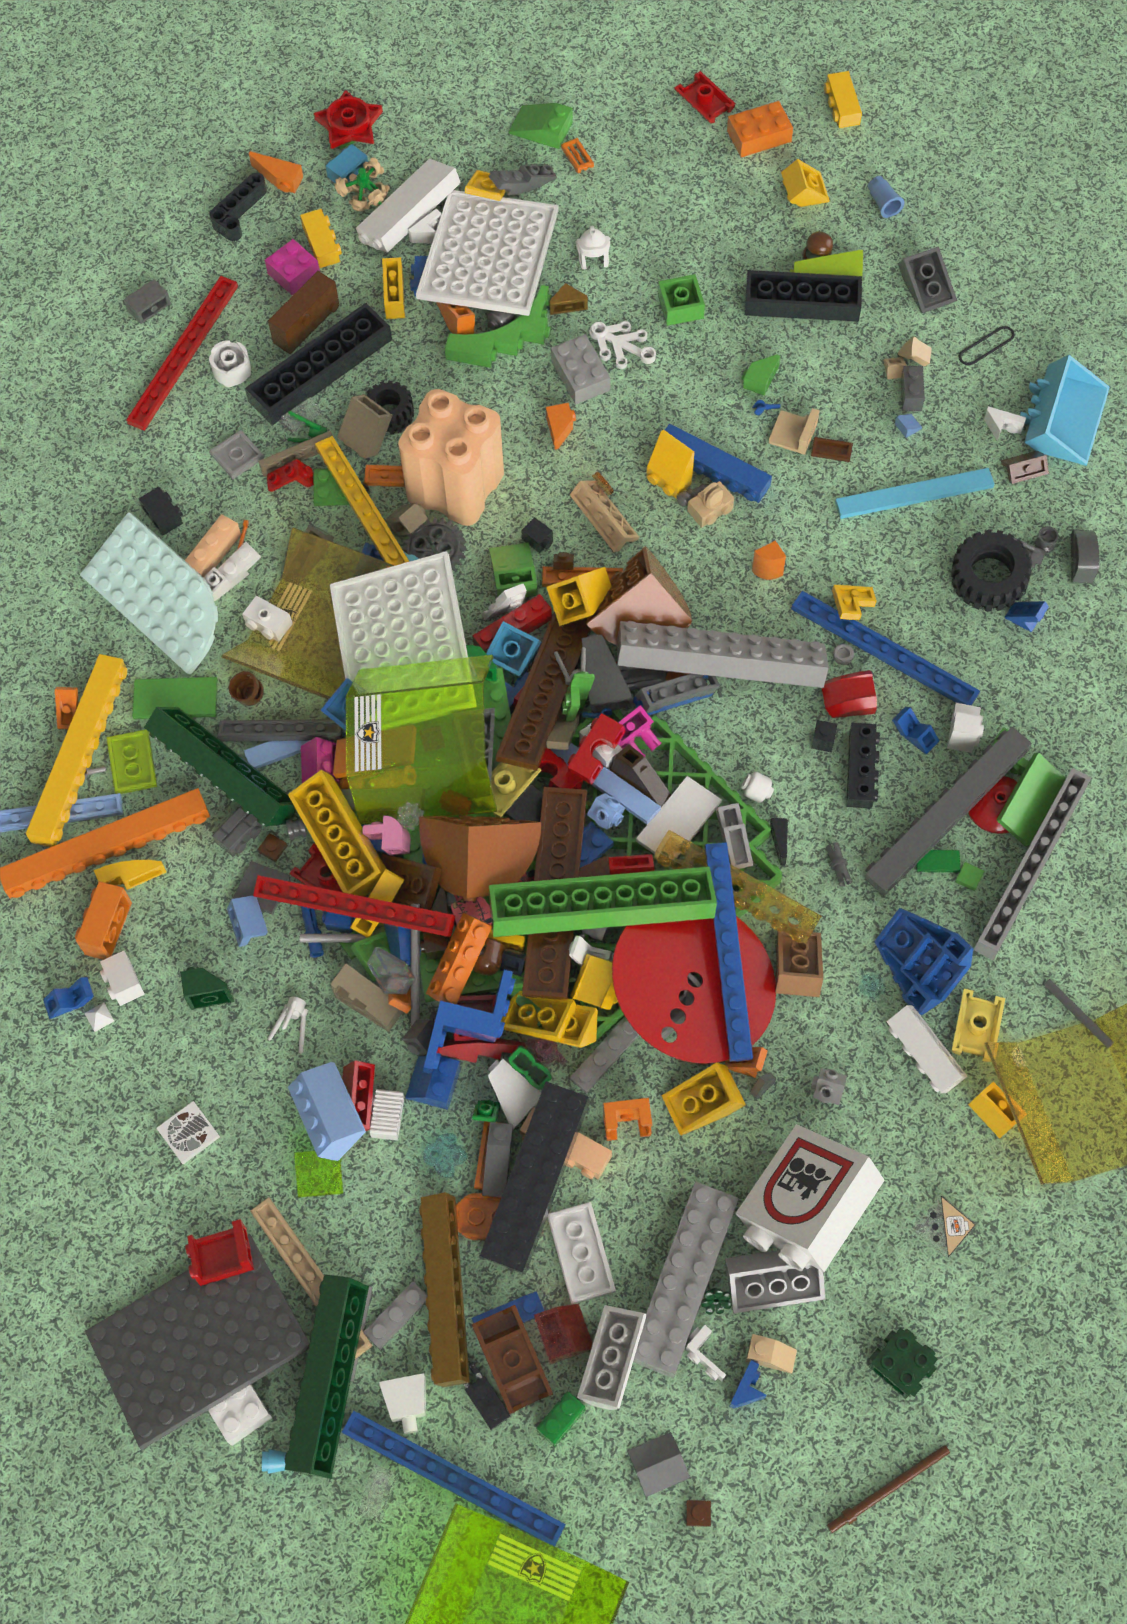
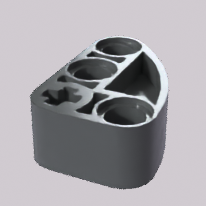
M1073 529L1071 533V541H1073L1071 543V557H1073V562H1071V582L1093 584L1100 563L1097 535L1094 530Z

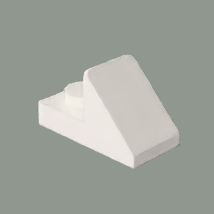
M435 209L409 228L410 242L432 244L441 218V212Z
M989 406L984 418L997 441L1002 429L1007 430L1009 433L1021 434L1026 417Z

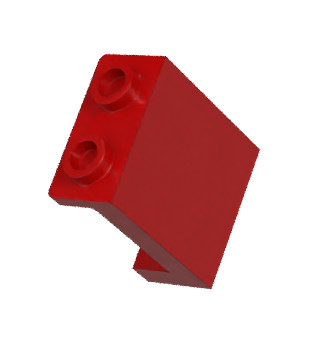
M241 1219L232 1221L233 1228L199 1239H195L193 1235L187 1236L188 1244L185 1245V1249L192 1265H189V1273L191 1278L196 1279L200 1286L254 1270L247 1228Z

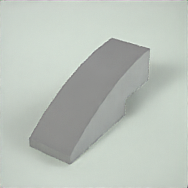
M739 803L717 807V818L723 842H727L731 869L736 870L753 866Z

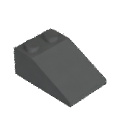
M939 246L904 258L898 263L903 280L921 313L957 301Z

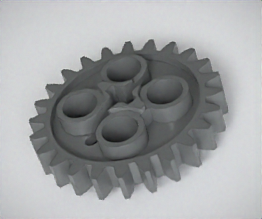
M434 517L433 522L427 519L426 524H421L413 534H407L410 538L409 540H403L406 546L402 547V550L408 555H415L418 559L435 555L426 539V536L429 535L438 553L451 550L448 554L451 568L455 572L457 571L455 565L462 566L459 559L466 558L463 553L467 551L464 545L467 543L463 537L464 534L451 520L446 523L444 518L440 522L436 517ZM438 534H442L440 538L435 539ZM421 544H425L422 548H418Z

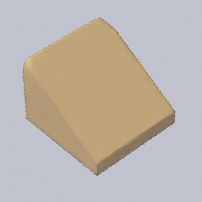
M903 357L884 359L887 379L901 378L903 366H907Z

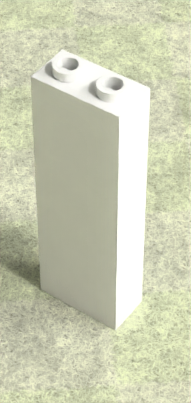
M428 159L356 227L359 240L364 245H369L376 250L388 253L409 233V228L426 217L461 183L456 169Z

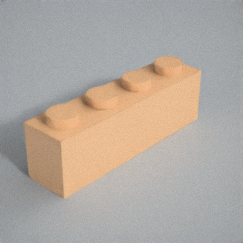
M221 514L185 561L204 577L213 567H217L241 536L238 523Z
M534 1107L520 1128L522 1140H524L535 1111ZM578 1133L566 1166L570 1168L575 1166L581 1169V1174L589 1179L595 1177L599 1180L612 1157V1151Z

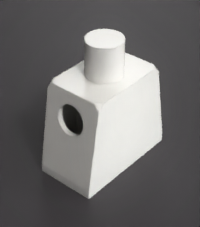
M424 1373L379 1382L392 1422L402 1421L404 1434L417 1432L416 1418L426 1416V1377Z

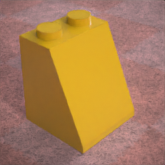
M605 567L546 587L559 626L594 615L611 588Z

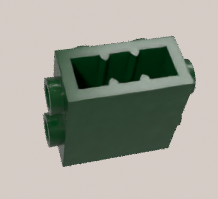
M900 1327L897 1332L892 1330L884 1339L887 1344L882 1351L877 1348L869 1359L872 1363L869 1368L906 1399L910 1394L915 1397L923 1387L920 1381L924 1376L929 1379L937 1369L934 1364L938 1359L935 1357L936 1353L929 1346H922L916 1341L917 1337L910 1330H903Z

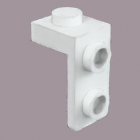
M577 935L569 947V956L581 967L586 954L612 961L614 955L611 951L591 947L581 936Z
M706 1325L702 1329L697 1327L689 1336L691 1342L686 1347V1351L689 1352L687 1357L698 1365L700 1362L706 1367V1374L713 1380L719 1379L722 1382L726 1374L699 1351V1348L710 1337L712 1330Z

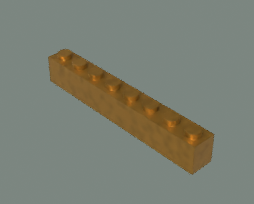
M444 1192L421 1197L419 1213L423 1225L421 1228V1237L424 1241L422 1257L426 1267L424 1282L427 1286L426 1306L429 1310L427 1327L431 1337L429 1353L432 1357L433 1365L431 1368V1378L434 1381V1385L449 1387L470 1383L456 1201L454 1196Z

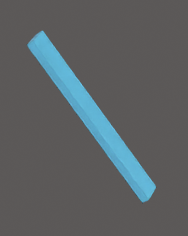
M989 468L837 498L835 504L840 519L994 488V481Z

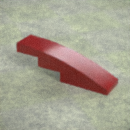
M453 1039L444 1041L443 1047H438L437 1053L476 1063L478 1055L500 1060L502 1052L512 1053L519 1045L526 1048V1044L507 1039H499L494 1043L484 1040L454 1042Z

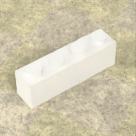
M906 1005L886 1021L890 1026L888 1028L890 1033L895 1038L899 1037L904 1044L902 1045L903 1050L909 1056L915 1058L917 1068L921 1073L928 1075L931 1079L929 1083L936 1092L947 1093L968 1077L913 1005Z

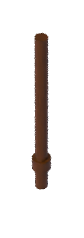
M943 1445L854 1507H848L843 1510L838 1518L826 1525L830 1533H834L846 1524H852L857 1520V1516L950 1454L947 1446Z

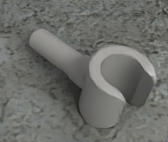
M106 767L86 768L85 780L88 775L105 772Z

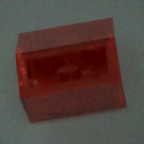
M579 1303L558 1306L534 1314L550 1365L592 1349L593 1344Z

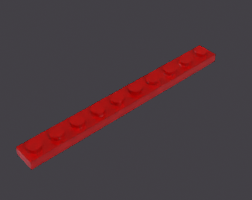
M223 276L219 277L126 419L128 425L143 431L146 430L237 290L238 283Z
M257 875L253 894L254 897L447 937L452 936L456 916Z

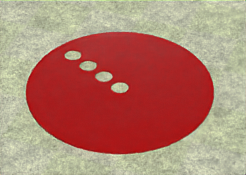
M736 916L751 1045L753 1046L763 1035L771 1021L776 1003V980L770 958L761 941ZM713 918L626 926L615 947L612 961V981L619 1006L633 1029L660 1052L682 1061L706 1064L729 1060ZM696 972L702 977V985L700 987H693L688 983L687 976L689 973ZM683 990L690 991L694 996L693 1004L689 1006L682 1004L679 1000V993ZM678 1008L684 1012L685 1021L682 1024H676L671 1020L670 1012L673 1009ZM671 1027L676 1031L677 1038L674 1042L669 1043L662 1038L661 1032L663 1028Z

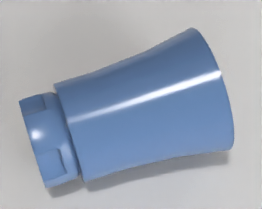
M876 176L868 183L870 194L875 200L882 217L888 218L897 215L903 209L904 199L894 191L882 176Z

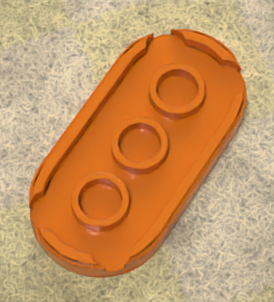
M472 1193L461 1199L456 1205L458 1232L465 1238L485 1241L501 1198L482 1196V1193Z

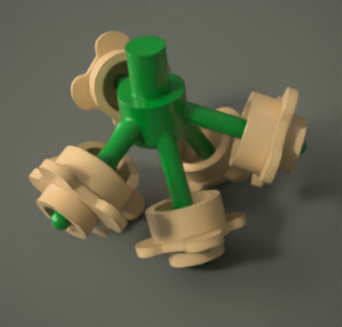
M372 157L369 162L363 164L364 168L358 170V175L351 174L349 176L350 182L346 178L339 177L336 179L335 188L342 197H345L349 192H358L359 195L353 196V199L349 200V204L356 211L370 209V205H381L387 196V192L390 190L388 185H383L381 182L374 184L370 181V177L376 178L378 174L384 173V168L381 167L375 157ZM364 188L370 191L367 198L362 196L365 193Z

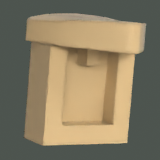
M913 336L902 346L898 355L905 359H912L922 366H927L930 364L931 347Z

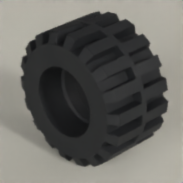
M382 381L379 385L374 384L373 389H368L366 396L381 407L388 404L397 405L395 409L388 410L392 414V418L386 432H389L390 435H394V431L400 433L402 428L406 429L408 423H412V417H414L411 392L407 390L405 385L401 386L399 382L393 383L388 381V383H384Z

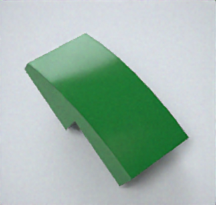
M478 1100L477 1104H475L472 1120L496 1122L500 1112V1102Z

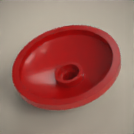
M1004 776L968 812L971 820L987 832L995 834L1010 833L996 820L1014 790L1017 781ZM1001 796L1004 800L1001 801L997 797Z

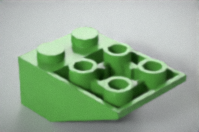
M529 542L489 548L497 597L503 591L520 584H524L526 588L525 598L538 595L537 579Z

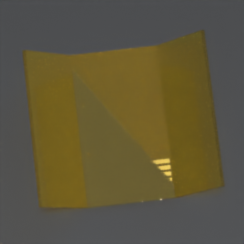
M293 527L283 576L269 600V603L290 614L293 622L292 626L279 642L274 639H267L258 630L252 631L248 640L222 654L221 657L329 700L345 681L330 584L395 565Z
M1127 1003L1092 1020L1114 1042L1109 1048L1083 1024L1019 1043H984L1040 1185L1072 1183L1127 1166Z

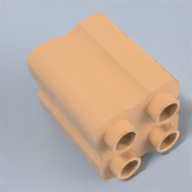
M434 389L429 391L419 406V414L416 420L406 427L398 442L406 497L410 503H417L425 510L439 511L446 515L449 520L461 525L470 526L478 521L485 509L487 496L497 488L504 476L500 416L496 411L484 406L467 404L456 395L444 390Z

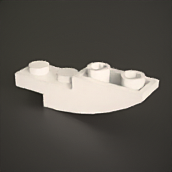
M247 542L236 550L218 569L213 567L203 577L213 592L214 601L249 575L247 570L261 558Z

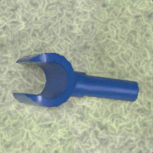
M758 400L752 408H756L754 414L761 415L764 410L780 409L781 405L766 404L763 400Z
M605 708L601 713L609 716L612 715V710ZM583 712V717L599 718L601 713Z

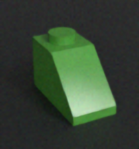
M777 354L752 362L749 369H745L743 372V388L765 396L779 368L781 356Z

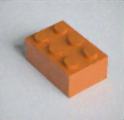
M776 101L728 116L727 132L740 157H745L792 142L793 126L780 102Z
M99 881L97 888L92 890L91 903L85 909L83 914L84 921L75 934L76 942L85 955L102 960L112 956L132 904L123 887Z

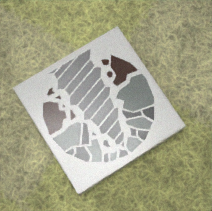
M194 1101L157 1127L159 1133L182 1164H185L220 1138Z

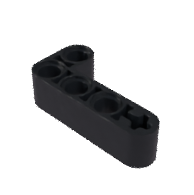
M261 173L249 175L210 211L209 215L213 229L230 241H238L242 237V230L238 219L267 192L265 178Z

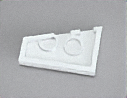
M524 584L503 591L495 599L496 603L491 604L488 607L489 610L482 613L484 620L506 612L510 613L521 606L526 594Z

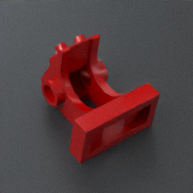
M652 854L608 857L610 875L654 871Z

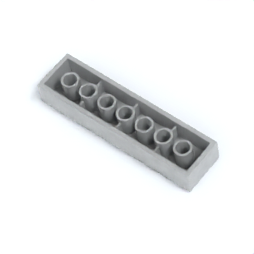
M695 1181L648 1307L633 1363L671 1378L675 1377L736 1209L738 1197Z

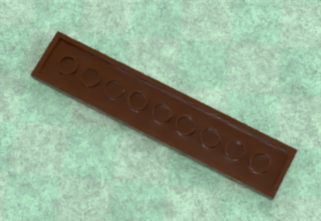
M554 611L497 752V762L538 771L547 747V739L554 729L562 708V701L565 700V693H567L569 685H566L565 677L554 652H558L570 676L577 669L581 659L582 638L588 637L591 633V629L586 624L587 617L559 626Z
M544 787L540 819L541 835L537 848L534 881L579 878L587 790ZM574 930L528 934L523 997L567 999L571 966L569 947L573 941Z

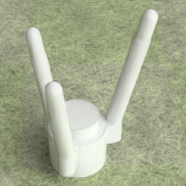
M290 997L268 1036V1040H272L283 1020L282 1029H286L290 1018L298 1019L301 1016L300 1054L303 1053L305 1024L308 1010L305 1009L306 1002L298 997Z

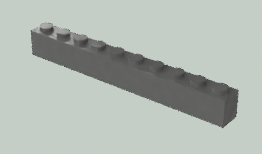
M1011 727L1008 731H1002L996 739L998 741L993 746L991 744L987 746L982 753L983 756L979 760H973L968 766L969 770L964 775L961 773L954 780V785L950 789L946 788L939 795L940 799L935 804L931 803L925 809L924 813L926 814L921 819L917 817L910 824L909 827L911 829L906 834L902 832L896 838V844L892 848L887 847L881 853V859L877 863L872 862L866 868L865 880L883 896L1030 750L1032 743L1014 727Z

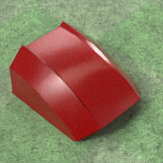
M870 670L850 673L825 681L824 688H822L825 709L832 718L876 713L877 696L873 674Z

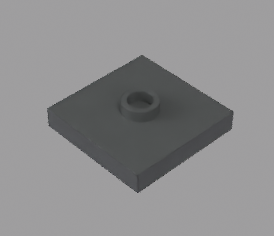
M251 861L233 899L253 896L257 875L284 881H290L291 877L286 873ZM257 897L261 911L273 915L279 902Z

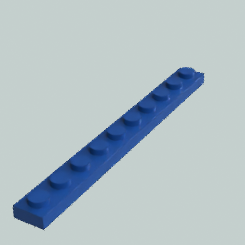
M804 591L799 594L792 604L791 610L955 703L972 706L980 693V690L856 620L840 619L838 610Z
M727 842L705 844L707 867H710L717 901L713 923L730 1062L752 1060L753 1053Z
M354 1410L342 1430L344 1435L554 1548L566 1524Z

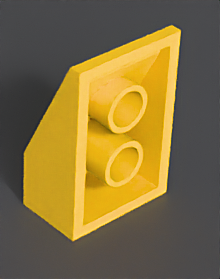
M662 430L647 465L646 477L648 481L653 485L661 487L666 495H672L677 499V495L681 491H685L692 484L694 451L665 430Z
M717 1062L661 1095L681 1136L722 1119L746 1105L728 1067Z

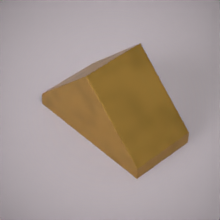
M566 283L549 301L550 315L588 310L587 295Z

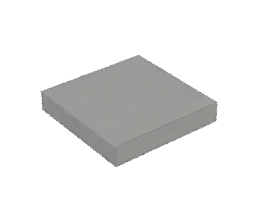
M241 430L209 451L210 455L232 479H235L257 464L258 461L264 459V455Z

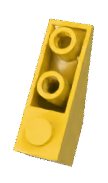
M385 869L368 898L392 902L404 879ZM355 918L350 928L368 938L379 922Z

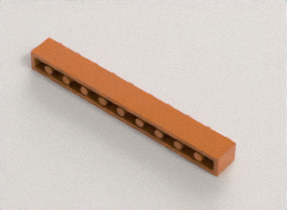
M199 788L0 867V881L9 898H18L23 896L26 891L41 889L46 883L63 880L68 874L73 872L80 873L86 867L93 864L100 865L106 859L113 856H122L130 849L142 848L147 842L152 840H162L167 834L181 832L189 825L194 823L201 824L210 815Z

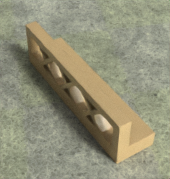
M580 481L570 494L571 498L613 552L620 551L626 542H635L639 539L637 533L596 481Z

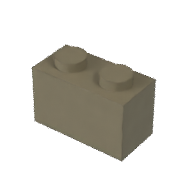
M411 503L401 505L385 521L393 532L399 536L411 534L428 518L421 505Z

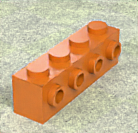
M463 912L426 991L427 995L439 1002L444 1001L457 1004L491 931V925Z

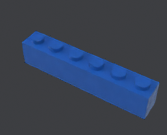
M670 423L666 427V432L694 451L693 471L695 473L709 477L712 482L717 483L720 481L731 492H738L744 495L747 500L757 503L761 501L770 488L772 476Z

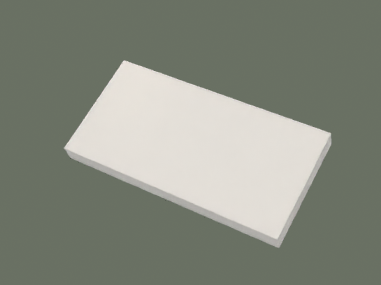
M687 776L661 807L657 815L638 835L636 842L671 866L721 804L722 799Z
M591 1202L549 1213L547 1218L571 1304L616 1292Z

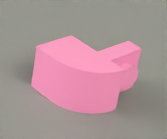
M383 816V823L372 822L371 825L363 826L362 834L370 840L382 839L381 849L389 855L410 854L411 838L409 831L393 817Z

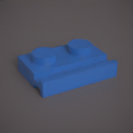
M590 822L584 828L580 868L596 861L613 846V841L597 828L593 822Z

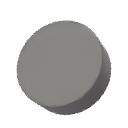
M840 644L835 647L833 659L836 663L847 665L853 660L854 650L851 646Z

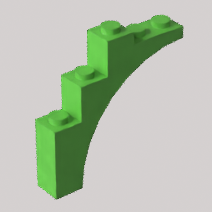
M541 285L538 295L533 301L529 316L521 315L503 327L480 334L462 335L449 333L445 346L446 360L491 368L492 361H496L497 353L517 356L519 349H523L524 341L544 345L545 339L550 337L551 327L548 326V310H546V307L550 306L549 301L552 299V295L549 294V286Z

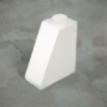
M504 1059L500 1062L496 1060L488 1069L491 1072L488 1077L508 1123L513 1124V1129H515L538 1103L541 1092L533 1087Z

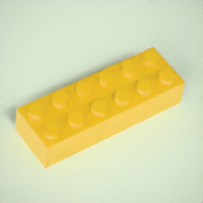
M320 770L291 791L288 796L343 893L365 897L373 890L386 867L369 838L362 834L363 828L333 776Z

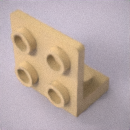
M812 408L810 415L805 417L780 411L768 443L805 455L817 427L820 410Z

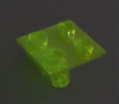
M315 1150L294 1152L298 1198L343 1194L342 1157L336 1161L318 1157Z

